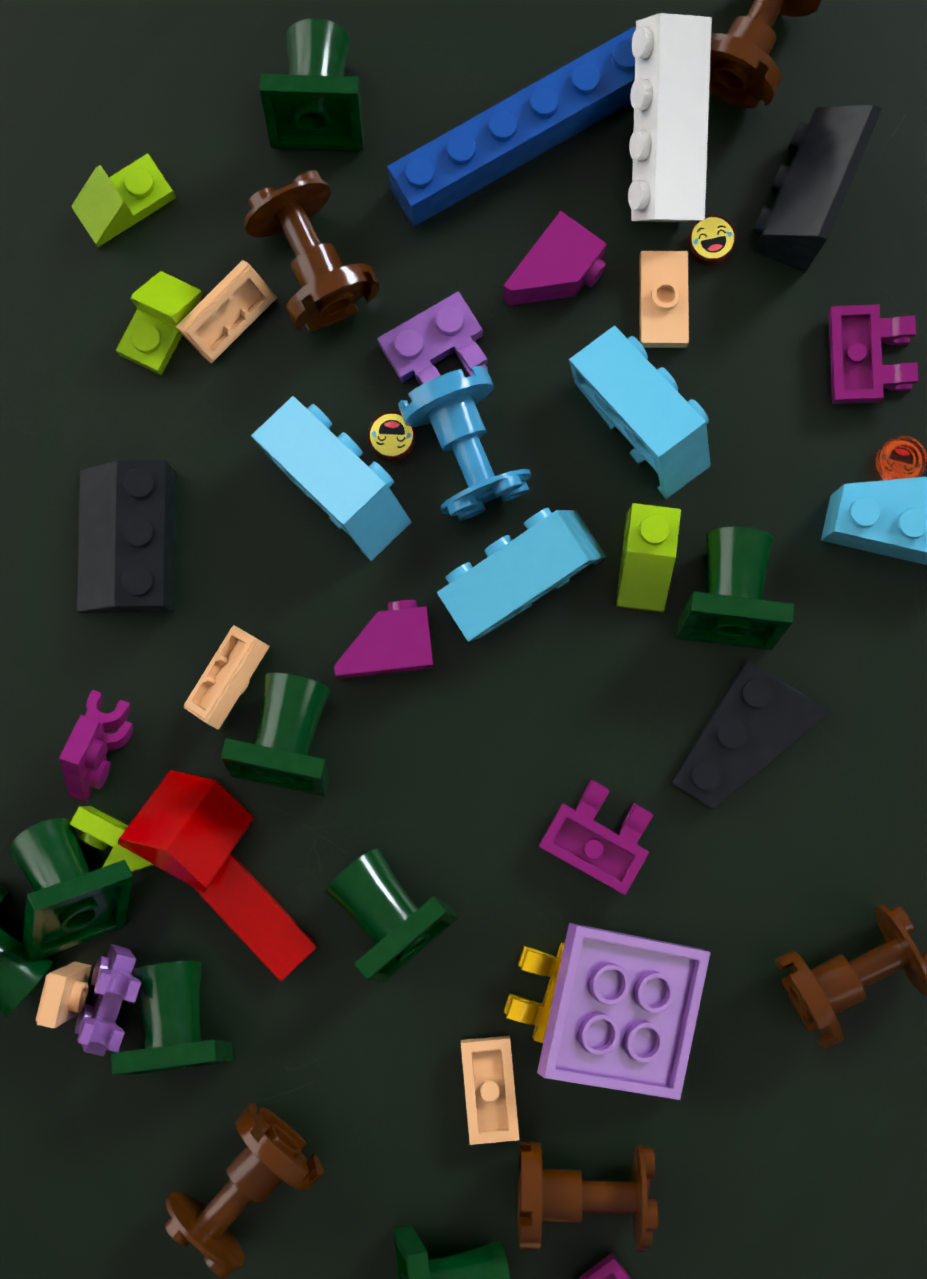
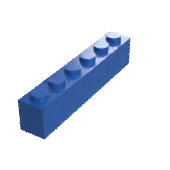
M630 28L388 165L390 189L412 226L415 227L631 104L630 93L635 81V57L632 53V37L636 28Z

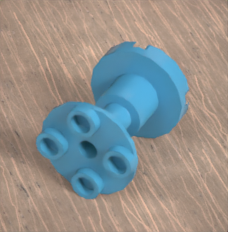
M472 366L474 376L466 378L462 369L436 377L408 393L412 403L408 404L407 400L404 401L402 399L398 403L406 426L417 427L431 424L442 451L453 450L468 488L446 500L441 505V511L443 514H450V516L457 515L459 521L467 520L483 513L486 510L484 503L500 496L503 502L524 495L529 491L526 481L531 478L529 469H519L497 476L494 475L480 442V438L486 434V428L476 407V404L485 399L494 388L487 368L482 366Z

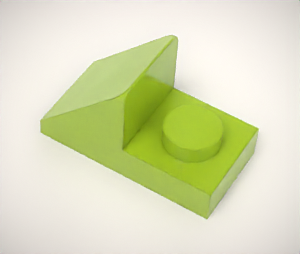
M147 153L111 177H108L101 165L96 167L71 207L97 247H100L174 200L176 196Z
M162 271L158 272L132 294L130 299L137 310L116 352L120 356L162 376L183 335L176 326L199 304L204 295L203 291Z
M92 806L78 807L70 825L82 831L79 838L100 850L106 851L108 845L113 847L103 867L122 860L126 861L131 872L153 865L118 845V840L128 825Z

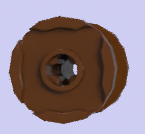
M753 0L754 2L747 16L735 18L727 34L712 33L709 93L731 105L743 108H756L760 100L764 101L765 106L771 104L782 81L779 67L769 56L776 41V35L772 27L779 14L790 17L808 16L818 10L822 0Z
M315 170L299 175L292 184L277 191L272 187L257 191L249 198L248 202L252 209L246 215L243 222L247 234L256 238L270 237L284 232L296 256L290 266L301 286V289L290 298L285 308L295 329L301 331L304 323L308 331H314L344 320L359 311L355 303L357 300L364 296L367 303H369L380 290L379 281L370 265L359 263L343 266L333 244H321L309 218L317 214L328 202L331 190L328 182L323 181L318 171Z
M882 904L875 907L877 923L886 942L850 961H847L843 955L839 954L810 970L805 961L794 950L775 958V966L779 972L787 968L789 975L782 978L781 981L804 1025L810 1033L819 1029L823 1036L817 1038L816 1042L824 1051L844 1041L843 1032L836 1015L865 1001L866 994L864 989L902 969L913 986L922 995L927 997V952L919 953L910 935L915 933L912 922L900 906L889 910Z
M251 1103L235 1121L237 1132L246 1144V1147L227 1167L226 1171L230 1180L212 1201L205 1206L194 1197L183 1192L174 1191L165 1200L167 1211L171 1217L165 1224L168 1234L182 1246L187 1247L191 1243L204 1255L207 1266L221 1278H227L233 1270H239L245 1262L243 1249L228 1227L250 1202L254 1201L258 1204H263L283 1181L300 1191H309L324 1172L322 1164L315 1153L307 1160L301 1152L307 1144L303 1138L269 1109L262 1107L257 1113L258 1109L255 1103Z
M520 1142L518 1166L521 1167V1174L518 1180L519 1250L541 1249L542 1223L581 1224L582 1213L632 1214L633 1235L637 1253H643L645 1249H652L653 1232H657L658 1229L657 1200L648 1199L650 1180H654L655 1155L653 1148H643L642 1145L634 1147L631 1182L582 1181L581 1170L542 1169L541 1143Z

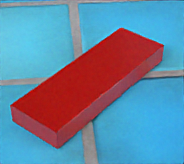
M232 853L205 893L194 888L280 982L318 947L315 941Z

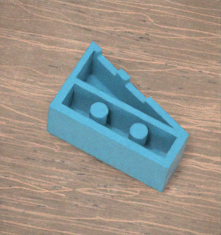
M614 325L569 359L574 382L609 428L612 430L616 427L633 445L634 449L630 451V454L638 465L646 460L657 472L660 483L657 489L667 500L711 466L706 425L709 423V419L703 408L695 400L690 399L687 402L678 393V386L675 380L665 368L660 367L656 369L647 360V352L634 336L626 338Z
M292 396L251 436L288 478L308 498L310 497L330 516L329 519L339 529L342 528L361 549L360 551L372 561L412 523L389 488L395 482L375 461L370 466H367L359 458L363 454L362 450L346 433L342 432L336 437L329 430L333 425L332 422L315 404L306 408Z
M927 477L842 485L830 496L821 541L927 565Z
M547 507L524 522L527 528L524 533L513 540L509 535L500 538L484 550L488 556L486 559L474 567L470 562H467L445 577L449 584L439 590L437 594L468 642L479 639L532 606L533 602L554 588L559 589L570 581V577L591 563L596 565L607 558L576 510H556L552 513Z

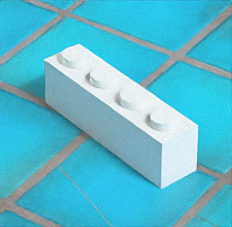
M659 13L636 21V30L632 37V53L635 57V81L630 93L631 104L634 108V128L629 142V151L633 159L632 183L628 191V202L632 209L631 221L690 222L705 220L712 17Z

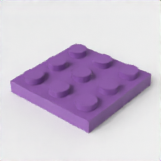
M569 923L537 1073L548 1079L680 1100L711 952L700 948Z

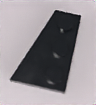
M747 660L741 666L670 784L709 809H715L828 715L830 711Z

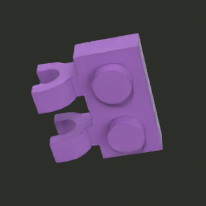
M459 291L377 338L380 348L402 383L415 376L419 384L422 385L441 376L434 364L453 353H456L468 376H474L472 366L487 368L485 365L487 358L475 342L483 336V329Z
M111 944L107 957L100 956L96 962L91 979V985L95 986V993L91 1004H84L75 1026V1034H79L77 1041L82 1045L84 1052L104 1056L106 1048L113 1052L119 1051L125 1032L115 1022L123 999L135 1003L141 985L140 980L132 975L136 958L128 948Z

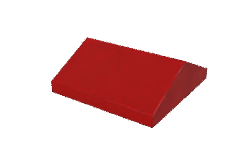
M170 770L121 835L118 845L205 893L251 825L254 816L217 780Z

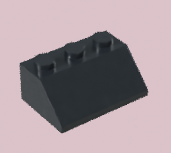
M874 104L816 107L808 124L799 122L788 146V149L796 152L790 166L784 163L781 164L770 189L778 193L772 208L766 205L763 206L752 231L760 235L754 252L806 273L828 239L881 113V107Z
M116 460L80 470L78 613H175L177 472L166 460Z

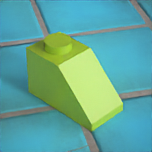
M632 503L626 513L616 607L664 612L676 559L681 509Z

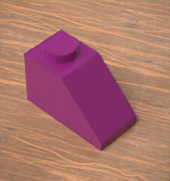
M560 211L503 285L502 300L509 306L575 297L584 284L591 288L604 272L607 264L603 262L607 244Z
M401 600L388 603V611L377 612L334 665L335 676L338 679L433 669L434 663L427 606L417 607L416 600Z

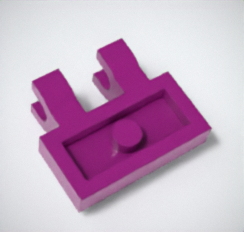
M880 304L831 306L828 318L832 404L880 403L884 398L883 388L889 391H911L912 384L918 382V363L882 365L881 342L887 345H909L910 337L916 335L915 316L880 318Z
M92 690L88 697L85 716L80 715L59 757L68 795L86 803L93 789H101L108 777L111 766L106 757L108 750L120 749L126 745L134 731L133 723L126 721L131 711L130 703L119 700L113 712L107 714L100 712L99 709L103 703L102 693ZM119 728L117 732L112 733V734H108V733H105V732H104V731H110V730H115V729Z
M591 779L576 809L562 802L539 843V847L626 895L649 854L647 849L637 843L651 821L653 814L633 803L618 833L595 821L594 818L610 790Z

